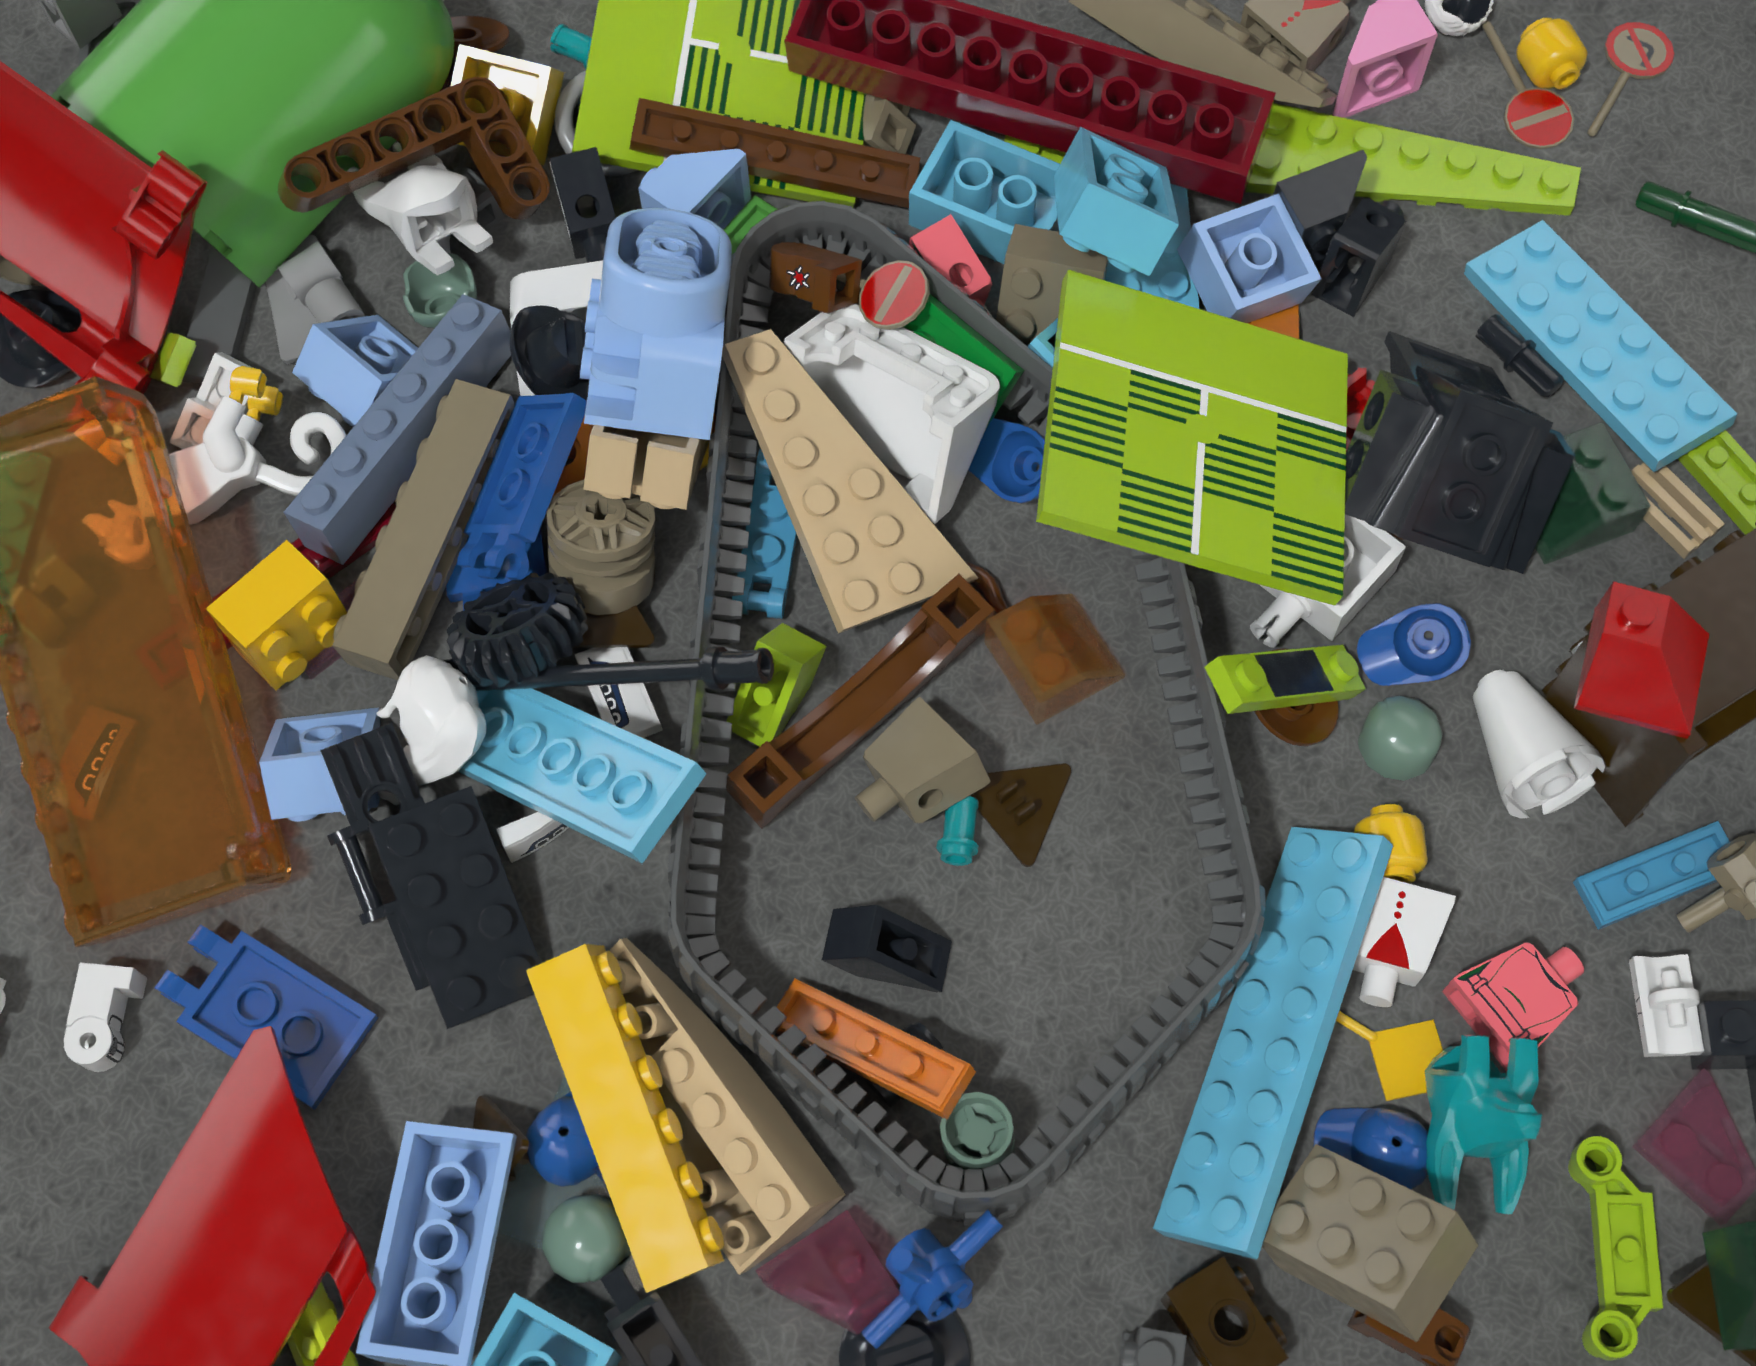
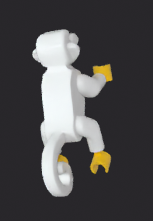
M247 366L235 368L230 378L231 393L229 397L223 396L203 433L204 443L168 454L162 447L124 429L117 432L96 415L86 417L74 430L75 435L93 450L99 451L118 468L126 459L132 461V467L137 469L140 476L138 486L139 504L137 506H128L111 500L108 506L116 514L115 519L101 514H91L83 520V524L99 538V545L106 548L105 554L108 557L135 571L149 570L162 560L166 548L167 531L169 529L199 523L217 511L240 490L263 483L285 494L296 497L313 476H296L274 466L267 465L266 460L253 446L263 427V424L259 422L261 414L277 416L283 402V394L279 392L278 388L266 386L267 377L260 369ZM245 395L248 396V412L246 415L244 414L246 407L242 405ZM312 412L303 415L295 421L291 428L290 445L295 455L307 465L316 464L320 458L318 451L310 444L311 437L314 434L323 433L326 435L331 446V454L347 435L338 421L328 414Z

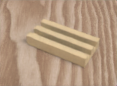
M1645 463L1638 464L1631 470L1629 475H1624L1613 487V490L1683 559L1718 533L1725 524L1667 466L1653 472ZM1638 483L1658 502V506L1669 517H1673L1693 538L1690 540L1634 484Z

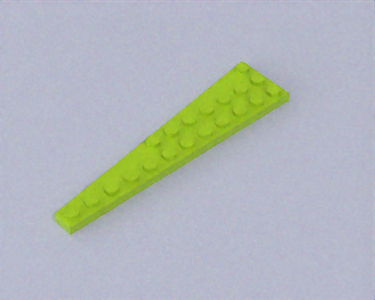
M1274 103L1270 122L1245 192L1273 194L1276 183L1364 150L1367 160L1354 194L1357 197H1370L1375 202L1389 199L1416 201V205L1436 206L1437 202L1462 204L1465 208L1488 210L1498 208L1503 211L1570 216L1575 205L1581 168ZM1005 136V142L1061 164L1066 154L1062 151L1011 136Z

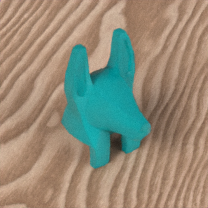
M1461 1035V1045L1444 1049L1433 1058L1425 1070L1427 1096L1432 1113L1426 1141V1169L1434 1200L1454 1210L1463 1157L1489 1158L1493 1172L1495 1211L1500 1214H1512L1518 1204L1527 1175L1528 1140L1537 1137L1541 1125L1542 1114L1537 1113L1534 1106L1531 1105L1539 1082L1537 1041L1511 1038L1507 1073H1501L1490 1060L1489 1037Z

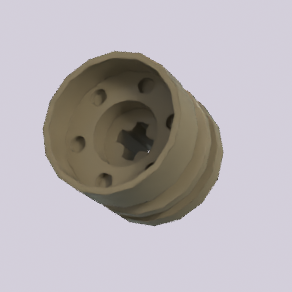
M584 480L567 485L554 495L547 509L549 573H553L555 577H565L568 583L572 584L575 592L579 593L585 605V609H583L585 613L593 615L617 614L635 605L637 606L649 596L654 585L656 521L654 506L649 502L640 501L641 495L631 494L630 499L606 498L598 492L584 490Z

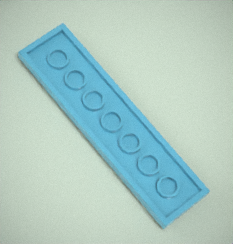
M1291 827L1266 899V908L1263 915L1265 920L1257 948L1253 955H1248L1246 962L1249 965L1237 983L1153 1227L1160 1234L1169 1238L1258 1259L1393 845L1384 836Z

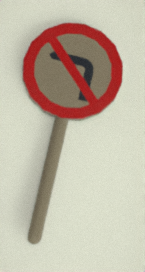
M1630 22L1615 27L1608 34L1604 46L1606 58L1621 74L1588 129L1590 137H1594L1598 133L1629 77L1653 79L1663 75L1671 66L1674 57L1672 43L1665 33L1656 27L1641 22Z

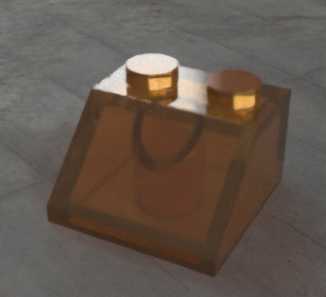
M1072 594L1030 596L986 619L984 643L1036 725L1125 678V674Z

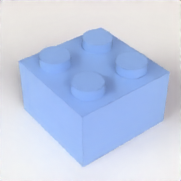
M1279 194L1194 223L1177 248L1206 310L1244 323L1255 321L1302 303L1322 279Z

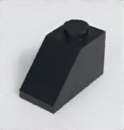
M879 905L837 908L832 911L822 961L857 977L932 992H942L952 941Z

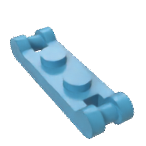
M759 449L753 496L750 503V525H746V531L749 532L748 548H743L741 553L747 555L746 571L738 572L737 577L745 578L744 595L732 596V600L743 602L742 614L748 615L749 610L767 612L768 618L783 619L797 534L777 486L771 485L773 476L762 450ZM757 582L772 585L770 591L765 592L753 590V584Z

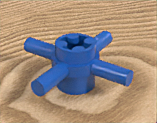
M987 1209L949 1247H944L934 1234L925 1228L916 1230L899 1241L886 1258L885 1266L900 1284V1294L861 1331L866 1340L877 1349L917 1310H921L929 1321H937L950 1315L957 1308L962 1309L969 1306L972 1301L971 1291L973 1282L965 1273V1263L1004 1227L998 1218Z

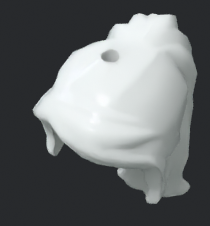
M427 655L410 662L402 670L392 698L384 708H380L376 713L377 716L385 719L390 717L395 708H398L400 729L408 743L403 748L417 786L434 782L459 771L479 750L486 734V720L481 709L478 708L479 704L475 687L465 675L453 668L449 663ZM388 791L378 792L382 799L389 800L394 805L400 804L398 798L393 793Z

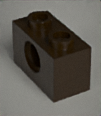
M1224 1256L1166 1292L1161 1298L1162 1304L1181 1334L1187 1335L1186 1342L1202 1366H1279L1289 1359L1283 1349L1288 1345V1341L1282 1329L1269 1314L1264 1318L1262 1317L1250 1298L1255 1295V1290L1249 1278L1237 1264L1230 1267ZM1228 1311L1239 1318L1242 1324V1335L1239 1340L1228 1341L1219 1336L1214 1327L1216 1313Z

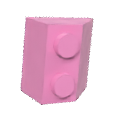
M1378 0L1368 7L1348 57L1332 113L1333 116L1346 118L1419 90L1438 33L1417 0Z

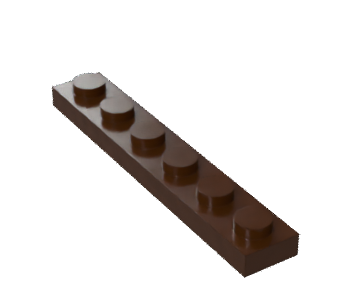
M643 98L638 100L629 149L667 158L670 155L740 149L746 153L749 175L909 208V192L917 180L921 158Z

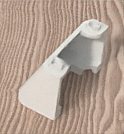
M857 304L829 314L821 312L787 336L784 341L785 347L887 468L911 480L905 487L906 492L931 522L936 524L953 507L994 411L1000 389L996 376L904 327L892 330L875 328L864 319Z

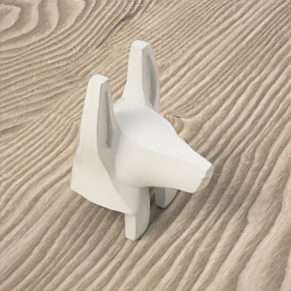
M399 142L393 145L394 152L402 151ZM435 155L408 166V171L387 183L375 181L353 191L358 204L369 215L388 225L412 257L436 275L442 274L455 266L453 259L448 255L450 253V234H453L459 241L476 253L483 251L493 243L492 236L477 223L475 192L467 177L448 171L441 159ZM352 167L347 172H355L359 169Z

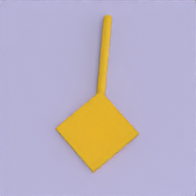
M1339 1011L1336 1022L1369 1041L1386 1101L1427 1093L1425 1070L1433 1058L1443 1051L1434 1020L1374 1032Z

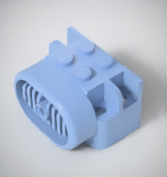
M644 208L623 213L610 224L605 245L601 280L592 278L586 314V337L580 370V378L589 380L584 424L710 440L722 357L725 310L732 255V244L729 236L714 222L685 211L667 208Z

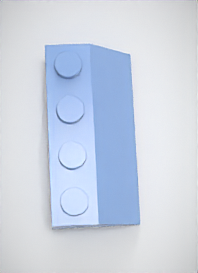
M406 1121L372 1276L376 1286V1294L362 1322L356 1350L357 1354L379 1362L407 1366H471L517 1136L515 1134Z

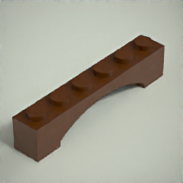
M960 574L956 575L925 602L919 612L898 634L840 688L789 729L770 742L766 741L727 775V792L763 829L986 632L995 609Z

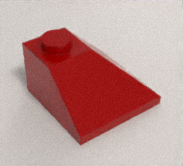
M1613 581L1594 610L1574 709L1688 739L1693 725L1709 633L1671 596Z

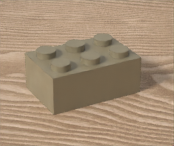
M1315 1144L1276 1202L1262 1247L1276 1266L1283 1271L1417 1342L1475 1252L1478 1244L1456 1211Z

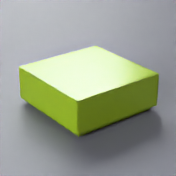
M168 332L150 378L174 387L180 386L196 348V342L184 336Z

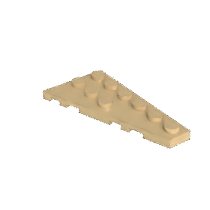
M771 329L723 346L722 357L838 634L928 600L958 574L969 584L978 579L976 574Z

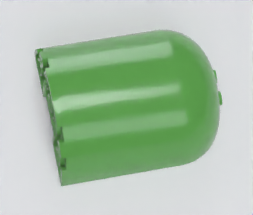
M140 0L54 91L51 97L151 168L161 158L157 153L164 150L205 179L208 184L195 213L193 229L260 288L344 198V196L319 208L304 213L295 212L287 208L280 200L278 194V183L287 162L298 154L439 92L444 85L452 64L454 54L453 26L448 10L442 0ZM389 136L379 138L381 145L386 150L396 142V139ZM342 155L335 158L339 167L345 171L352 167L359 169L355 160L349 156ZM297 175L291 178L292 184L302 192L316 190L314 183L306 176Z

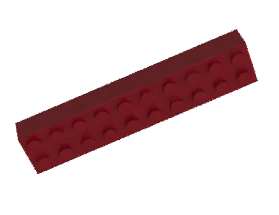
M801 0L784 40L788 68L791 72L1067 153L1078 130L1082 127L1167 167L1170 184L1238 204L1242 203L1270 122L1276 92L956 0Z

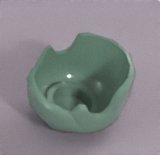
M448 253L453 259L455 266L442 274H434L418 261L407 267L403 274L405 283L404 304L409 316H412L414 321L423 327L434 329L462 294L477 300V287L469 264L457 254Z
M1393 696L1385 698L1382 702H1377L1371 708L1359 735L1358 745L1368 767L1384 778L1405 781L1419 776L1429 769L1440 749L1443 732L1436 713L1421 701L1404 696Z
M604 1195L571 1197L562 1202L550 1214L544 1224L542 1252L553 1272L570 1282H596L614 1270L631 1252L612 1200Z

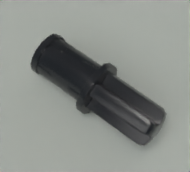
M1499 314L1491 316L1480 326L1476 338L1490 348L1504 362L1503 368L1508 373L1515 371L1540 396L1549 397L1560 388L1564 381L1563 376L1535 351L1536 344L1532 340L1526 341L1522 336L1518 335Z

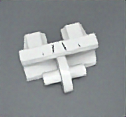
M1688 954L1668 957L1633 956L1629 960L1644 1057L1689 1056L1703 1053L1704 1047L1697 1005L1700 1000L1698 990L1693 987Z

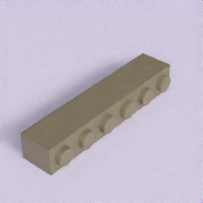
M455 379L449 395H444L440 400L436 412V423L429 438H424L419 445L416 455L417 464L409 481H405L398 490L396 509L389 524L383 526L378 533L375 545L376 552L368 569L363 570L356 581L355 597L347 615L341 616L335 626L334 643L332 646L348 665L398 680L402 670L413 661L455 568L458 554L469 535L463 533L515 406L510 394Z

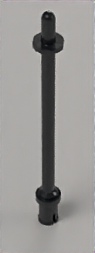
M715 646L707 648L701 658L557 666L556 668H546L539 673L538 677L535 675L526 677L520 684H517L515 681H509L503 687H497L494 683L490 686L481 687L478 682L471 683L476 691L703 680L711 690H724L730 684H767L773 677L774 661L771 652L767 648L728 651L725 647ZM453 659L443 660L446 663H449L453 668L459 670L458 666L455 665Z

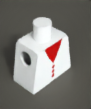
M1383 877L1353 967L1354 971L1364 973L1359 996L1361 1001L1373 1006L1391 1007L1397 982L1409 986H1416L1428 969L1456 896Z

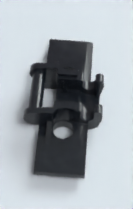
M393 723L320 750L350 825L327 835L331 846L337 845L363 914L358 915L362 925L386 916L415 991H418L430 985L397 900L383 904L357 839V836L370 832L368 825L378 822L368 811L369 799L375 793L380 791L393 793L400 802L399 813L425 804Z

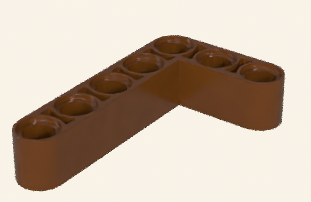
M476 76L294 156L287 162L278 183V194L280 200L287 208L301 213L312 211L460 142H463L500 209L512 219L523 220L535 214L549 193L550 183L498 87L489 79ZM472 98L480 101L486 113L473 112L466 105L465 99ZM422 118H435L443 125L444 132L437 133L427 129ZM389 136L396 139L401 145L402 151L390 152L381 145L379 138ZM497 141L504 144L510 155L508 157L498 156L491 150L489 142ZM342 155L349 156L358 164L359 170L347 172L339 167L335 158ZM297 175L306 176L314 183L316 190L302 192L292 184L291 178ZM513 184H523L528 187L532 192L533 200L520 198L515 193Z

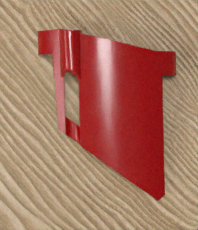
M0 61V255L78 308L82 322L80 327L74 332H61L1 290L0 314L81 378L72 388L76 392L65 412L57 418L76 429L86 417L96 415L116 431L139 401L141 395L146 392L152 380L150 375L158 358V352L181 284L194 227L195 213L208 182L164 150L157 153L161 158L151 168Z
M271 1026L253 1030L101 1286H95L87 1281L88 1277L80 1275L49 1326L53 1333L75 1348L89 1366H273L326 1272L330 1273L339 1290L344 1305V1313L314 1366H342L376 1294V1286L371 1278L369 1265L362 1247L351 1226L344 1220L324 1173L294 1094L275 1031Z

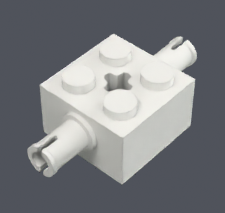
M1345 515L1343 597L1334 606L1260 585L1276 597V599L1250 625L1252 633L1258 640L1266 633L1268 637L1264 640L1263 644L1274 648L1289 629L1302 618L1329 640L1333 641L1394 574L1406 546L1388 532L1373 527L1363 520Z

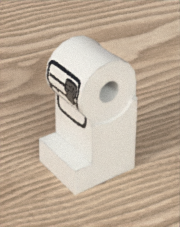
M80 962L64 1036V1049L70 1059L94 1072L107 1071L121 1060L125 1049V1042L120 1032L128 997L143 999L147 977L133 967Z

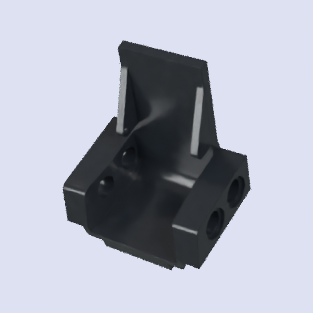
M1389 331L1384 343L1390 352L1391 373L1380 370L1346 452L1345 515L1363 520L1369 525L1393 533L1397 537L1489 568L1492 566L1501 570L1509 569L1523 574L1573 463L1575 454L1562 434L1551 429L1553 422L1512 400L1492 367Z

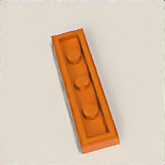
M797 979L793 980L777 1005V1008L787 1017L777 1030V1034H783L795 1024L806 1035L805 1040L801 1044L802 1047L808 1049L815 1043L827 1055L826 1059L948 1120L976 1073L971 1064Z

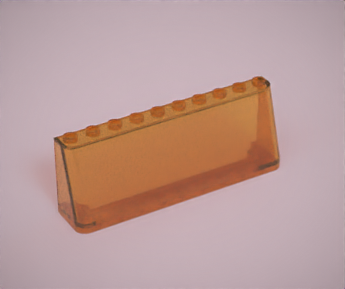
M96 376L0 416V685L8 709L6 712L7 723L15 734L22 758L20 764L21 772L25 781L30 786L36 807L35 822L39 831L44 835L50 856V874L59 888L64 905L65 927L73 937L75 947L93 946L264 891L288 882L291 877L290 858L278 819L271 820L259 764L260 758L223 634L206 610L213 601L157 415L151 403L142 393Z

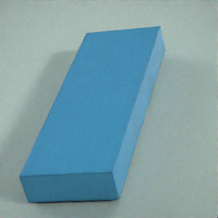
M1719 821L1577 877L1573 884L1599 930L1717 882L1707 867V861L1718 849L1730 843Z

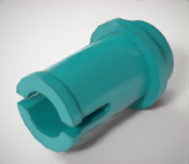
M559 24L552 33L550 42L553 44L550 46V49L556 54H561L583 63L586 69L592 37L571 29L567 25Z
M972 796L966 797L945 810L943 838L937 841L936 849L941 853V860L947 864L956 866L968 865L972 863L973 856L977 855L979 851V846L974 841L979 802Z

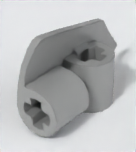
M308 235L266 280L280 358L287 364L297 362L313 324L365 317L364 312L341 280L343 276L315 235Z

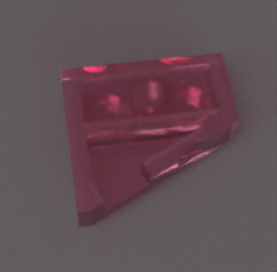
M1703 1068L1696 1073L1632 1147L1717 1224L1722 1226L1730 1220L1755 1191L1756 1171L1711 1074Z
M848 1210L755 1270L767 1288L856 1335L861 1333L900 1294Z

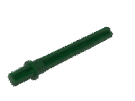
M1651 181L1645 182L1636 199L1635 205L1637 208L1672 221L1671 227L1676 228L1680 224L1756 254L1755 221L1691 197L1692 192L1689 190L1682 194Z

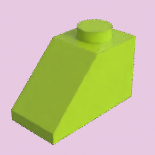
M781 623L760 638L754 650L767 648L771 652L774 661L773 677L767 684L742 683L734 700L733 715L728 716L726 721L732 723V732L759 747L766 741L770 742L779 736L809 690L827 646L784 623Z

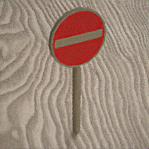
M1486 20L1482 27L1518 92L1512 96L1505 107L1503 120L1507 131L1516 141L1531 148H1553L1563 143L1573 130L1574 116L1571 106L1561 95L1552 90L1539 87L1527 89L1493 25L1490 21Z
M897 260L886 263L873 271L866 280L860 278L859 309L864 319L875 328L892 330L903 327L916 319L925 308L930 294L929 280L922 268L913 262ZM845 273L838 275L836 280L846 283Z

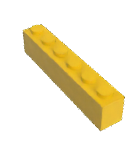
M584 944L526 970L646 1293L723 1262L724 1258L720 1249L724 1248V1239L721 1229L712 1216L707 1217L699 1196L703 1193L701 1177L694 1164L686 1162L679 1143L683 1139L680 1122L674 1111L665 1107L659 1091V1087L663 1083L662 1076L655 1060L650 1055L646 1056L638 1036L642 1033L641 1020L633 1005L626 1003L618 984L623 979L622 971L616 957L611 951H606L604 945Z

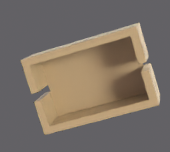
M594 425L589 438L584 490L598 492L600 495L610 499H630L631 494L641 495L640 501L649 502L654 507L660 509L680 508L686 510L709 440Z

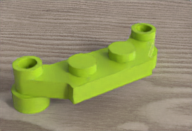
M1592 1136L1574 1148L1568 1163L1570 1176L1577 1183L1581 1184L1590 1196L1599 1311L1587 1323L1582 1335V1342L1586 1351L1592 1356L1611 1361L1623 1358L1635 1349L1638 1341V1326L1649 1311L1663 1309L1653 1195L1648 1192H1640L1620 1170L1622 1156L1618 1147L1611 1140L1601 1136ZM1585 1157L1594 1162L1596 1172L1591 1171L1586 1166ZM1600 1329L1605 1330L1609 1334L1611 1339L1610 1347L1601 1341Z

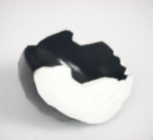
M1424 0L1425 11L1429 20L1441 33L1451 36H1464L1466 33L1478 29L1481 24L1486 22L1488 15L1492 12L1491 6L1493 5V0Z

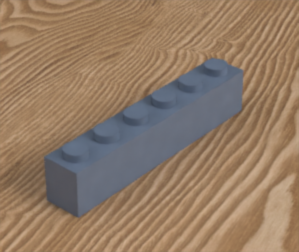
M464 294L457 300L283 512L306 548L344 565L396 500L400 486L405 481H409L417 464L416 455L419 445L424 438H429L437 420L438 404L444 395H449L455 379L486 387L511 356V331L502 310Z

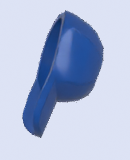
M993 418L982 436L968 470L1005 500L1027 503L1039 499L1045 438L1028 426Z
M1441 603L1420 604L1407 608L1366 630L1358 640L1357 654L1361 667L1367 677L1378 685L1390 686L1435 681L1454 673L1463 666L1469 657L1471 639L1465 620L1455 609ZM1426 631H1431L1433 633V637L1426 638L1424 636V633Z
M571 1092L552 1101L537 1115L527 1129L526 1138L529 1140L527 1150L529 1163L545 1181L558 1186H572L591 1177L600 1169ZM567 1128L569 1130L568 1135L565 1137L560 1136V1131Z
M1386 1108L1331 1109L1320 1116L1315 1126L1313 1146L1317 1144L1406 1188L1412 1190L1422 1184L1428 1175L1426 1169L1428 1131L1419 1120L1407 1114ZM1398 1139L1400 1146H1393L1391 1140Z

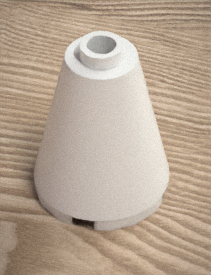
M1496 670L1485 675L1479 681L1478 688L1473 694V701L1500 797L1511 816L1520 819L1529 818L1525 810L1542 805L1544 815L1555 812L1577 800L1595 785L1596 782L1591 776L1596 768L1603 773L1605 768L1599 751L1518 672Z

